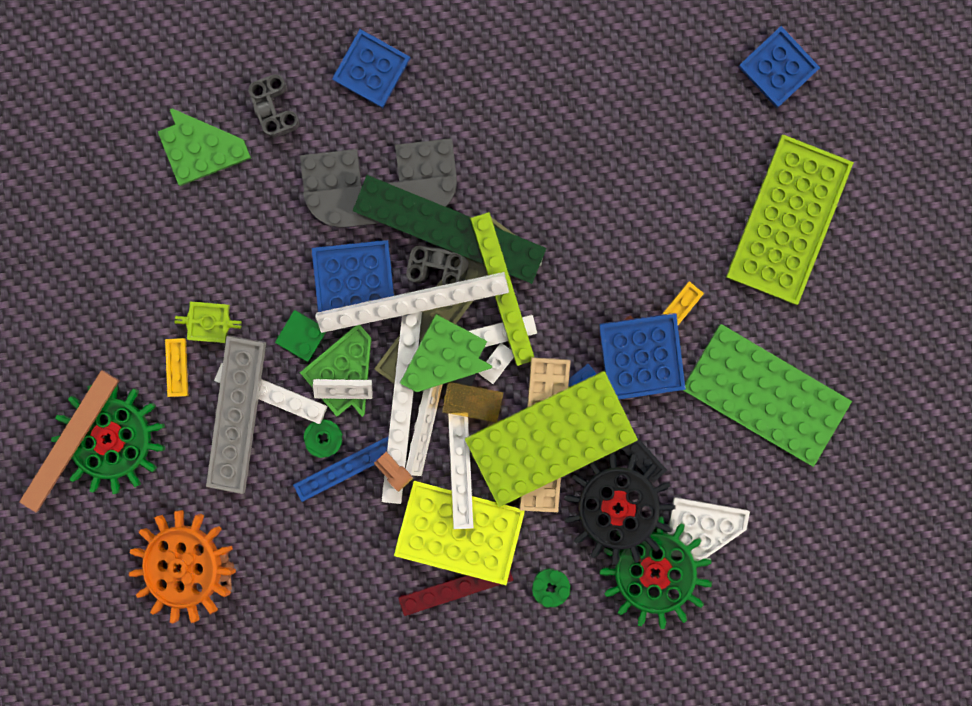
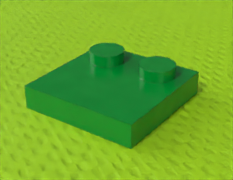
M294 310L275 343L309 362L326 332L321 333L317 322Z

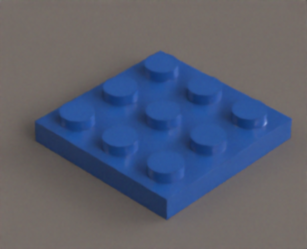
M782 26L738 66L776 108L820 69L816 62Z
M360 29L332 80L383 109L411 58Z

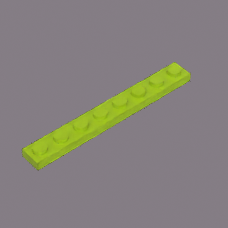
M487 212L472 217L470 220L487 274L493 275L504 272L509 293L494 297L515 363L519 366L531 362V357H534L490 213Z

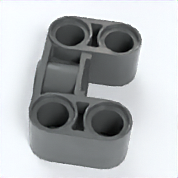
M277 74L254 81L248 89L262 129L272 138L295 131L300 126V120L293 111L277 114L274 108L272 98L284 94L287 89L285 81ZM275 81H281L280 88L273 89V83ZM257 88H263V93L260 96L254 94ZM288 117L295 118V122L292 125H286ZM275 123L277 125L276 130L268 132V126Z
M416 246L411 250L406 276L412 282L423 284L428 280L430 269L434 267L444 270L442 277L443 285L450 284L451 279L454 277L456 282L465 281L468 260L460 254L447 250ZM424 251V258L419 260V254ZM460 258V265L455 268L454 262ZM420 270L419 278L415 279L416 271Z

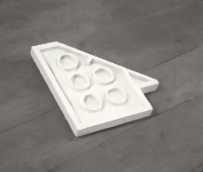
M673 497L672 504L676 505V509L671 511L668 524L673 530L667 533L673 535L677 526L683 522L685 528L679 539L686 545H689L694 539L700 537L702 539L701 544L691 550L695 560L709 557L747 530L749 510ZM674 550L672 556L682 557V553L679 550Z

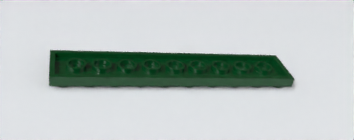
M366 175L353 212L484 264L470 220L472 217ZM494 227L508 274L532 284L547 248Z

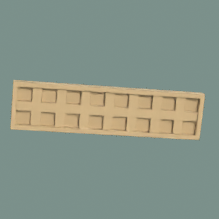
M531 357L527 407L568 388L570 360ZM561 478L520 497L519 509L523 511L558 512Z

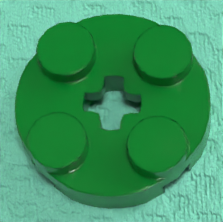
M322 419L321 424L311 423L304 433L307 450L319 458L335 454L340 449L343 441L342 431L339 426L328 419ZM325 433L327 434L328 442L324 441L322 444L318 436Z
M546 568L536 574L532 585V592L537 602L544 607H557L563 604L569 597L570 583L567 576L560 570ZM548 583L556 585V587L554 588V592L551 593V591H546V589L548 588Z

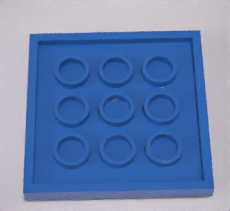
M388 240L312 248L318 312L394 296Z
M676 313L599 324L604 370L618 400L686 390Z

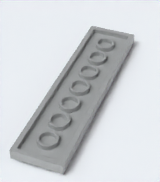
M235 336L226 337L206 487L240 494L245 493L266 342Z

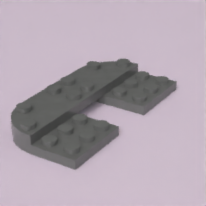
M452 138L395 145L399 182L388 184L447 207L452 201L457 187ZM357 149L300 155L304 199L307 207L317 219L335 228H353L381 224L378 221L353 212L354 205L362 188Z

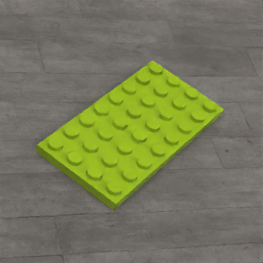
M782 134L725 278L798 305L854 162Z
M602 371L466 437L465 441L498 507H501L638 441L605 371Z

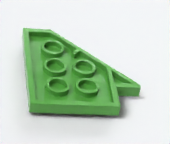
M170 109L175 125L158 131L179 186L251 159L243 139L175 109Z
M435 314L400 384L420 392L491 369L492 365L479 359L487 341Z
M356 325L302 370L300 374L312 388L313 379L368 380L372 338L361 325ZM322 398L336 416H339L351 405L362 417L365 415L366 399Z

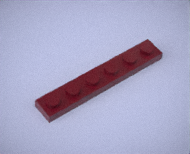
M511 571L509 572L507 583L513 581ZM464 575L399 596V602L404 616L502 584Z

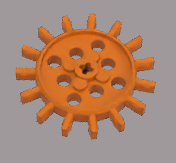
M174 511L175 527L172 528L168 527L163 515L156 516L154 519L160 532L155 536L147 528L141 529L138 533L149 544L145 550L141 548L130 550V554L143 558L142 569H135L129 572V576H143L147 585L136 594L137 598L147 596L151 592L157 599L150 611L153 615L159 613L164 604L171 607L169 623L179 621L180 609L187 608L190 622H197L200 620L196 607L197 604L202 603L206 610L212 614L218 610L210 599L213 592L223 597L229 596L231 593L226 587L220 585L219 581L221 575L228 576L234 574L236 569L222 567L220 555L228 554L233 548L232 546H224L217 549L212 541L222 530L220 526L211 529L208 534L200 530L204 518L203 514L195 515L192 526H184V511ZM164 541L168 543V550L164 548ZM182 543L186 546L185 552L181 549ZM199 545H202L204 548L203 554L199 551ZM163 561L167 562V569L163 567ZM198 564H201L203 567L202 573L198 570ZM162 580L166 581V588L163 587ZM180 581L184 584V590L179 586ZM198 583L202 586V592L197 589Z

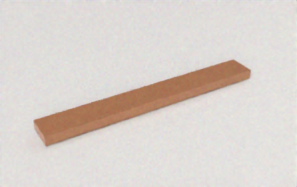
M101 370L21 498V504L34 512L39 511L120 380Z

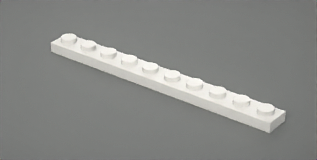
M502 272L317 312L316 319L320 331L323 333L509 293L505 273Z
M422 312L402 315L387 453L404 468L406 465L414 390L400 384V381L419 346ZM384 476L382 502L401 504L403 488L398 492L388 482L387 477Z

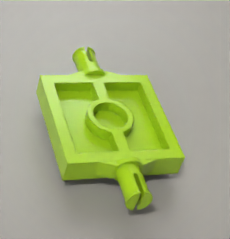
M190 302L187 317L175 316V319L182 320H175V324H186L188 330L187 340L226 343L229 329H241L240 325L234 324H242V322L230 320V305Z

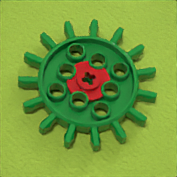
M117 384L71 458L79 467L69 479L71 482L80 479L85 472L93 476L89 492L94 493L98 490L101 479H110L112 494L120 493L119 477L127 475L131 484L137 487L141 483L134 472L135 469L142 465L150 472L156 471L157 467L145 458L149 449L156 452L165 450L166 446L151 443V432L165 428V424L156 423L149 426L145 415L153 411L156 405L154 403L148 404L142 410L134 406L133 402L139 393V390L136 388L129 392L126 400L118 399ZM75 396L68 398L70 404L78 409L81 404L80 400ZM121 410L127 413V418L124 421L119 418ZM103 414L108 417L106 425L100 422V417ZM56 415L55 418L60 423L67 425L71 420L66 415ZM125 429L131 431L132 436L130 439H126L123 436ZM61 435L52 437L51 442L56 443ZM107 435H111V436H110V439H111L112 441L108 442V437H106V436H107ZM88 437L93 439L94 445L92 448H89L86 445V439ZM130 447L136 451L134 458L128 456L127 452ZM111 452L117 455L116 462L110 461L109 454ZM92 456L98 459V465L96 467L92 466L90 463V459Z
M660 516L659 519L661 523H664L663 516ZM683 522L677 526L673 535L663 532L659 528L652 533L651 537L659 544L663 552L661 558H655L652 554L653 549L644 541L637 545L642 547L644 551L640 562L636 563L634 561L630 548L621 550L620 561L615 568L606 567L600 570L601 575L616 576L617 586L609 588L604 593L605 596H613L621 592L626 602L620 606L618 614H624L631 605L641 610L638 617V626L640 627L646 621V614L654 613L658 614L660 628L665 629L667 622L665 613L673 610L676 611L678 618L685 623L687 616L682 610L681 605L687 600L699 608H702L704 605L700 598L692 594L695 585L703 587L712 586V581L697 577V567L708 566L712 563L711 558L695 560L691 550L698 547L702 539L700 537L696 538L689 545H686L679 539L685 528ZM617 531L616 533H617L618 537L620 538V537H621V534H620L619 531ZM605 547L604 552L612 556L613 549ZM674 550H679L682 553L681 560H674L672 558ZM632 566H640L642 573L640 575L633 574ZM653 568L655 570L660 569V576L652 574ZM678 570L681 577L677 580L672 579L670 571ZM633 584L638 585L640 593L633 594L630 591V586ZM657 587L660 594L656 597L652 596L649 593V588ZM676 589L679 592V597L672 599L668 591Z

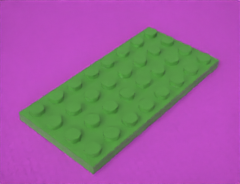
M719 324L685 382L686 390H683L812 467L815 466L852 403L848 398L722 324Z

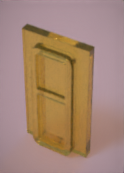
M448 382L442 412L497 422L503 392Z

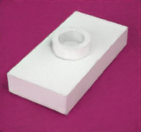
M500 343L486 361L493 367L479 372V374L494 384L513 359L511 349Z

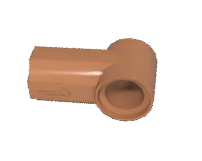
M387 452L374 462L387 477L388 482L398 492L413 479L410 473L403 466H400Z

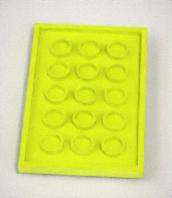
M414 481L394 556L506 585L525 511L508 505L498 507L496 502L472 496L473 528L453 529L452 491Z

